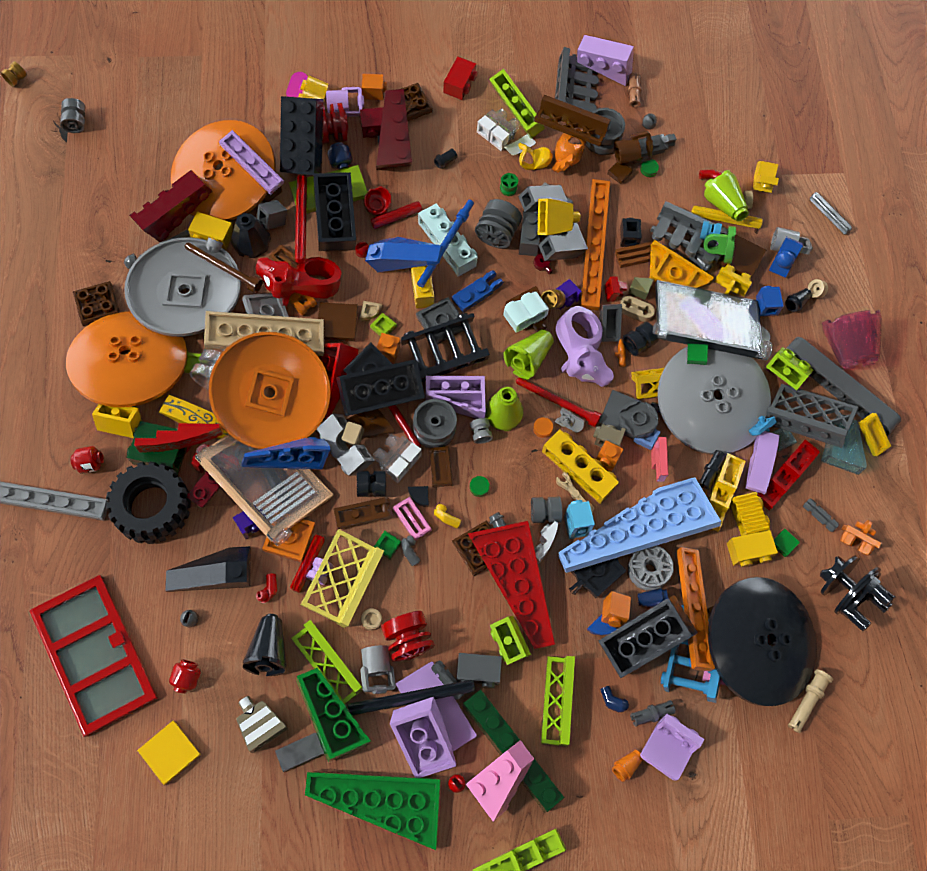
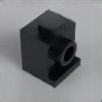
M632 217L622 219L620 225V247L640 244L642 238L641 219Z

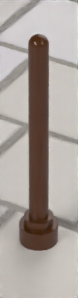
M191 243L184 245L186 250L246 283L248 290L258 293L262 288V279L243 274Z

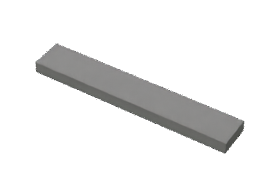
M0 482V504L105 520L107 513L106 503L109 502L107 499Z

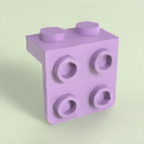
M666 714L658 721L640 756L670 779L677 781L683 773L692 753L701 747L704 739L695 730L681 724L676 717Z

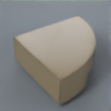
M364 301L360 320H370L376 317L382 310V304Z

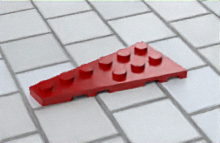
M524 521L468 533L534 649L555 645L529 522Z

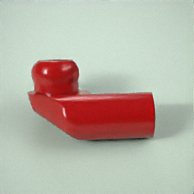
M274 573L266 575V587L256 593V599L261 603L269 602L277 593V580Z

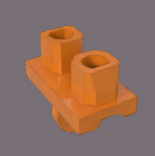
M867 520L864 524L859 521L856 522L855 526L860 528V531L845 524L841 529L844 532L840 541L848 546H852L856 538L861 540L862 542L857 551L866 556H869L874 548H879L881 542L866 535L869 533L874 536L876 530L871 528L872 522L870 520Z

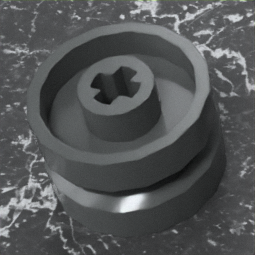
M598 108L592 111V113L611 119L608 132L600 146L586 142V147L596 154L607 155L614 152V142L622 140L625 121L622 115L614 109ZM591 134L592 137L600 138L597 134Z
M430 399L421 403L415 410L413 417L414 435L420 444L427 448L445 447L453 440L457 424L456 412L453 407L440 399Z

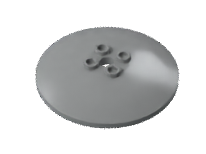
M176 238L149 248L133 263L126 277L124 287L125 299L132 315L146 328L167 336H190L205 332L206 311L231 313L240 296L241 281L186 250L184 245L191 243L239 271L237 264L227 251L221 248L219 252L213 253L212 248L209 252L206 247L207 240L199 238ZM184 288L190 289L188 293H180Z
M685 347L670 359L661 374L658 385V404L667 427L682 443L702 453L714 454L715 450H719V454L721 451L727 454L748 446L756 439L757 435H750L749 430L757 424L760 416L766 417L769 406H771V394L768 381L762 369L752 357L708 349L707 365L687 364V347ZM715 390L722 394L721 400H717L714 397L713 393Z

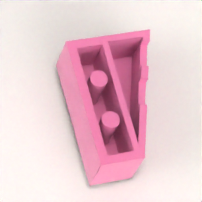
M521 740L466 784L493 822L509 807L508 804L516 794L520 782L524 779L534 760Z

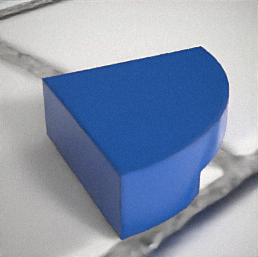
M602 614L587 628L590 633L595 635H608L617 630L616 627H611L609 624L601 622Z

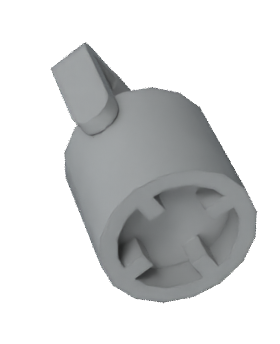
M780 227L775 229L770 250L778 252L787 236L803 243L804 246L799 253L810 254L813 247L810 240L800 237V232Z
M379 645L361 649L363 667H361V681L363 691L372 692L373 694H385L387 691L395 689L394 668L390 665L388 646ZM388 675L389 686L373 685L369 687L368 677Z

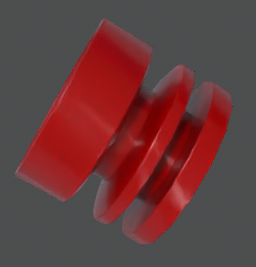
M337 103L338 112H334L333 104H330V113H326L323 106L322 144L329 143V135L332 134L335 142H339L338 134L340 133L342 140L347 141L348 122L342 103Z
M423 611L409 612L392 618L381 625L385 640H396V642L388 647L390 652H395L391 655L393 662L417 658L434 648V641L427 640L431 637V633L420 632L427 626Z

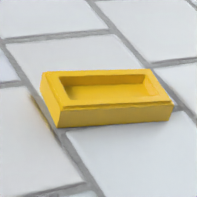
M871 413L858 422L873 456H879L891 447L877 413Z

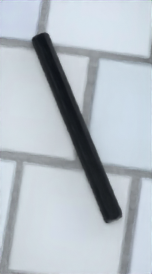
M466 680L349 703L348 711L353 716L409 705L431 697L440 699L475 691V684L473 680Z

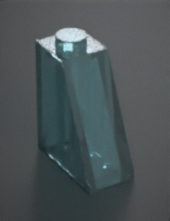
M853 420L843 448L828 443L825 444L821 462L858 475L866 469L867 463L857 420ZM842 422L834 424V426L845 429Z

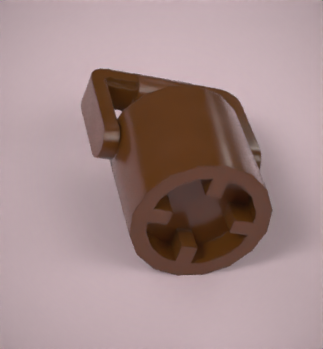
M648 131L630 135L631 138L614 142V155L619 165L629 162L637 164L649 161L653 157V139H651V134ZM646 136L647 156L641 157V147L638 138Z

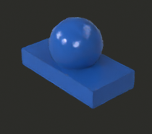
M786 236L769 271L786 278L803 247V243Z

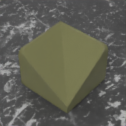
M635 277L628 294L645 300L654 279Z

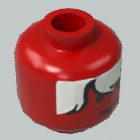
M89 446L77 448L71 455L70 460L72 468L80 474L98 471L101 463L104 462V456L96 447Z

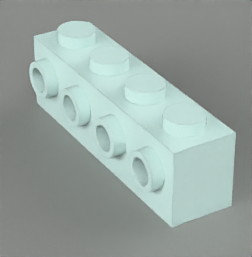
M437 203L418 213V224L433 244L441 245L454 222H450L445 210L440 208ZM457 231L443 257L459 277L476 267L478 255L473 248L469 247L464 235H460Z

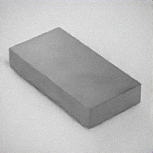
M316 732L275 751L283 772L325 754Z

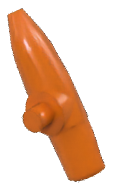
M620 339L618 352H615V356L619 358V366L625 367V345L623 340Z

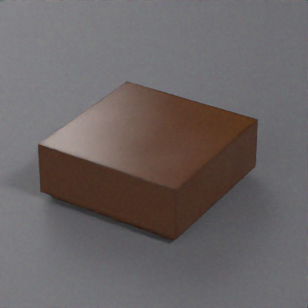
M616 162L608 170L607 174L622 184L632 174L633 170L626 164L619 165Z

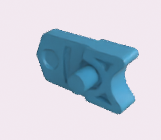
M760 416L758 418L759 421L749 430V433L755 436L760 435L764 431L769 432V428L777 423L775 417L766 418L765 416Z

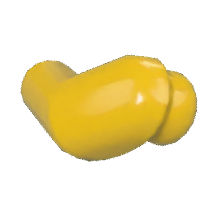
M438 504L436 509H434V515L443 523L457 529L461 519L446 513L447 507Z

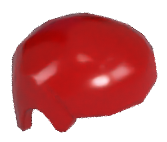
M382 186L370 189L364 197V206L367 212L373 215L385 214L391 207L392 196L389 190Z

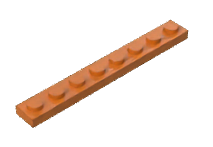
M592 179L586 236L588 249L585 251L580 301L581 307L590 310H599L610 188V181Z

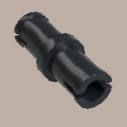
M715 450L709 464L705 465V472L698 482L701 488L705 485V489L709 490L715 476L719 475V469L726 458V454L722 451L719 454L720 451Z

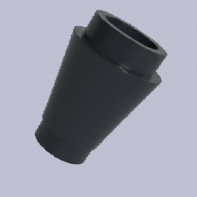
M805 288L789 295L785 301L787 309L791 312L800 311L812 297V293L809 289Z

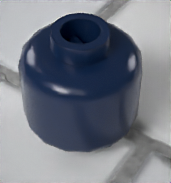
M342 142L332 144L327 152L330 165L334 169L348 168L353 161L350 148Z

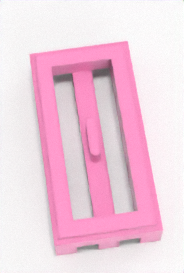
M410 497L393 507L394 512L415 541L423 537L427 532L432 531ZM407 503L410 505V507L412 508L420 522L423 524L425 529L422 530L420 528V526L418 525V523L406 507ZM399 508H402V509H403V511L405 512V514L407 515V517L409 518V520L411 521V523L414 525V527H415L416 530L418 531L417 534L414 532V530L412 529V527L409 525V523L407 522V520L405 519V517L403 516V514L401 513V511L399 510Z

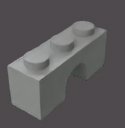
M331 414L317 428V431L320 433V438L325 439L330 445V453L339 461L343 472L348 476H356L357 471H364L375 460L364 445H353L350 449L347 447L346 442L342 440V435L348 421L343 414Z

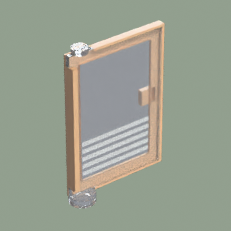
M229 434L209 447L206 444L199 446L196 450L195 459L276 546L281 545L291 536V527L330 500L334 495L310 469L242 467L244 453L260 449L246 446L232 438Z

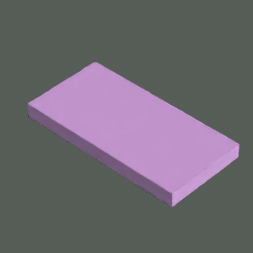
M431 661L397 682L396 686L400 693L443 685L438 678L439 675H435L431 670L434 663ZM453 696L435 699L453 752L477 737Z

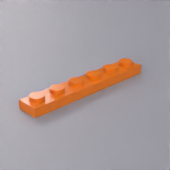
M680 547L677 550L684 611L698 632L688 639L691 668L694 670L712 671L715 669L708 644L709 621L699 550Z

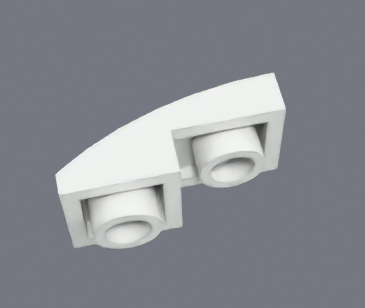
M556 521L551 526L547 524L540 531L542 535L539 541L544 545L540 543L535 548L538 564L546 556L555 538L558 527Z

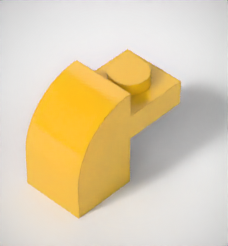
M764 161L757 162L753 181L754 190L772 193L773 186L778 185L779 178H775L778 164Z

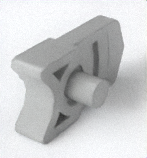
M564 408L560 410L561 417L555 420V423L576 433L584 428V420Z

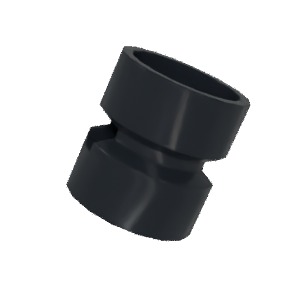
M644 322L637 326L635 331L631 330L623 335V343L626 349L634 356H638L646 348L652 347L659 341L656 329L649 322Z
M357 471V497H369L370 494H373L374 497H386V471H374L373 474H370L369 471Z

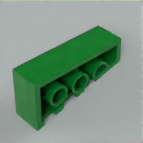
M318 668L297 676L296 682L328 763L370 744L371 740L360 728L358 722L349 713L342 700L339 699Z

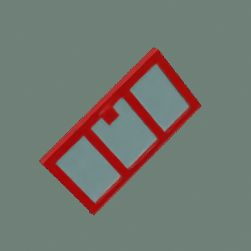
M101 575L29 611L83 737H88L158 699Z

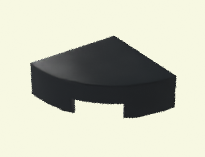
M428 486L408 487L410 497L422 507H429Z

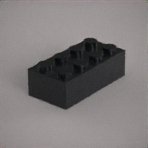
M281 96L280 172L307 175L322 173L324 99Z
M351 172L314 173L319 251L355 250L356 232Z
M416 359L336 377L345 416L425 398Z
M674 595L598 641L619 677L622 678L696 635L698 632Z

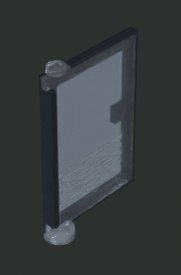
M661 280L656 281L657 323L653 326V334L657 335V339L687 345L705 344L708 345V349L761 360L769 359L772 352V343L770 341H762L757 300Z

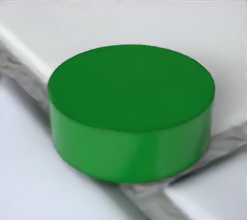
M653 159L642 162L640 167L641 173L646 177L655 176L659 169L658 163Z
M476 476L471 480L469 489L474 496L483 497L488 493L490 484L485 477Z

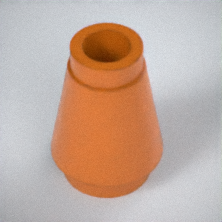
M635 749L614 762L612 772L620 781L630 780L643 761L638 750Z

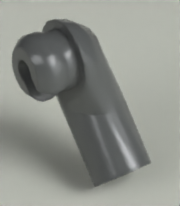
M411 535L403 538L401 541L403 554L411 566H414L420 562V559L412 549L416 541Z

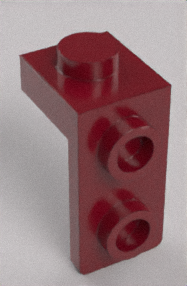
M220 467L219 470L233 483L229 478L230 473ZM206 471L188 493L187 498L199 507L204 508L221 486Z

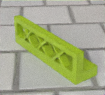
M309 620L304 624L305 628L291 639L312 667L320 670L336 695L345 705L363 691L362 686L313 622ZM309 633L313 638L312 646H302L298 639ZM314 651L324 652V664L313 661ZM326 667L337 669V680H328L326 678ZM340 675L345 681H340ZM331 683H336V690ZM339 684L349 685L353 692L342 699L338 694Z
M566 656L565 658L547 657L541 744L566 747L570 744L574 656ZM552 662L564 663L563 672L558 677L551 670ZM555 682L562 688V694L556 699L550 693V686ZM559 698H561V705L557 701ZM554 703L560 709V716L555 720L548 714V708ZM549 719L551 721V724L547 726V721ZM552 725L559 731L558 740L546 739L547 729Z

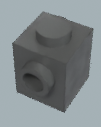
M278 200L258 205L257 219L266 230L286 224L287 209Z

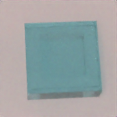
M778 429L771 432L780 435L777 447L778 452L797 442L790 431Z

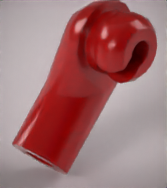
M713 169L700 170L699 178L713 179L722 173Z

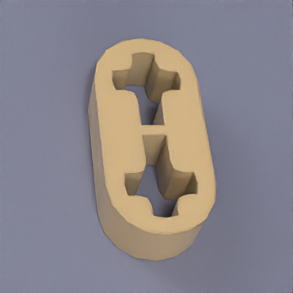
M625 296L620 302L622 304V313L639 321L648 322L654 315L655 310L651 304L634 297ZM627 303L631 304L629 308H626ZM644 310L648 311L647 315L643 314Z

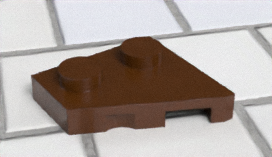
M379 409L354 414L346 419L348 422L363 427L364 432L361 439L365 437L375 438L377 435L395 434L394 428Z

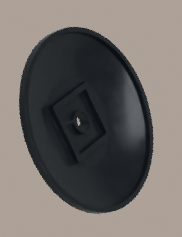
M763 577L747 578L735 582L719 596L709 620L708 644L715 669L725 685L741 699L758 706H778L796 698L809 683L817 657V643L813 623L800 599L783 584ZM768 635L772 638L771 646L768 644Z

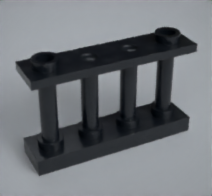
M463 313L458 315L456 319L418 332L409 331L401 337V345L409 344L414 359L417 360L422 382L426 381V376H442L488 360L490 356L488 349H481L478 346L470 326L475 317L474 313ZM463 326L472 349L470 354H461L452 331L453 328ZM445 332L454 355L453 360L447 362L443 360L434 337L435 334ZM426 337L436 361L435 366L430 368L425 366L416 341Z

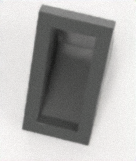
M622 304L602 305L599 314L603 330L602 342L619 341L621 339Z

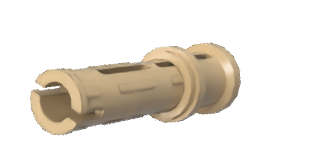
M815 670V677L811 684L806 686L807 693L788 724L791 729L793 727V730L801 733L818 699H822L825 696L824 691L826 687L833 681L829 674L821 670Z

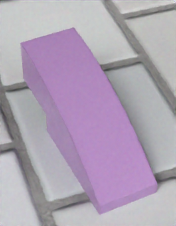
M767 431L757 435L753 454L750 458L746 489L762 494L766 493L780 435Z

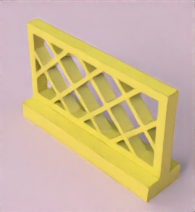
M338 529L301 605L336 622L337 625L343 628L348 627L384 550L378 547L375 548ZM340 536L347 539L350 548L339 551L337 541ZM363 547L368 550L365 558L358 560L354 549ZM351 550L354 562L344 565L340 553ZM337 555L341 566L330 569L328 559L331 556ZM356 564L358 573L356 577L349 579L345 567ZM342 568L345 580L335 583L331 572ZM328 573L332 585L321 588L318 579L320 575ZM347 583L349 592L346 596L340 598L336 586ZM333 587L336 599L325 602L322 591ZM319 592L322 604L314 606L308 603L311 594ZM336 601L340 608L337 617L330 614L327 608L328 604Z

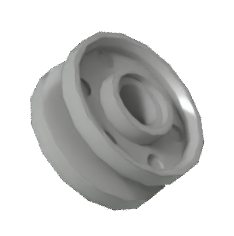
M658 546L635 552L628 564V575L631 581L638 588L645 591L662 588L673 573V561L670 555ZM646 565H652L655 568V571H648Z

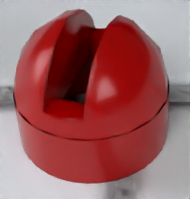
M364 241L357 243L355 248L356 255L360 258H365L369 245Z
M459 774L452 775L448 781V787L454 793L463 791L466 786L464 777ZM454 778L461 784L462 787L460 789L452 781Z

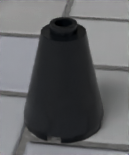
M266 614V616L260 619L243 660V669L255 675H259V672H267L266 676H278L284 674L286 668L282 620L276 614Z

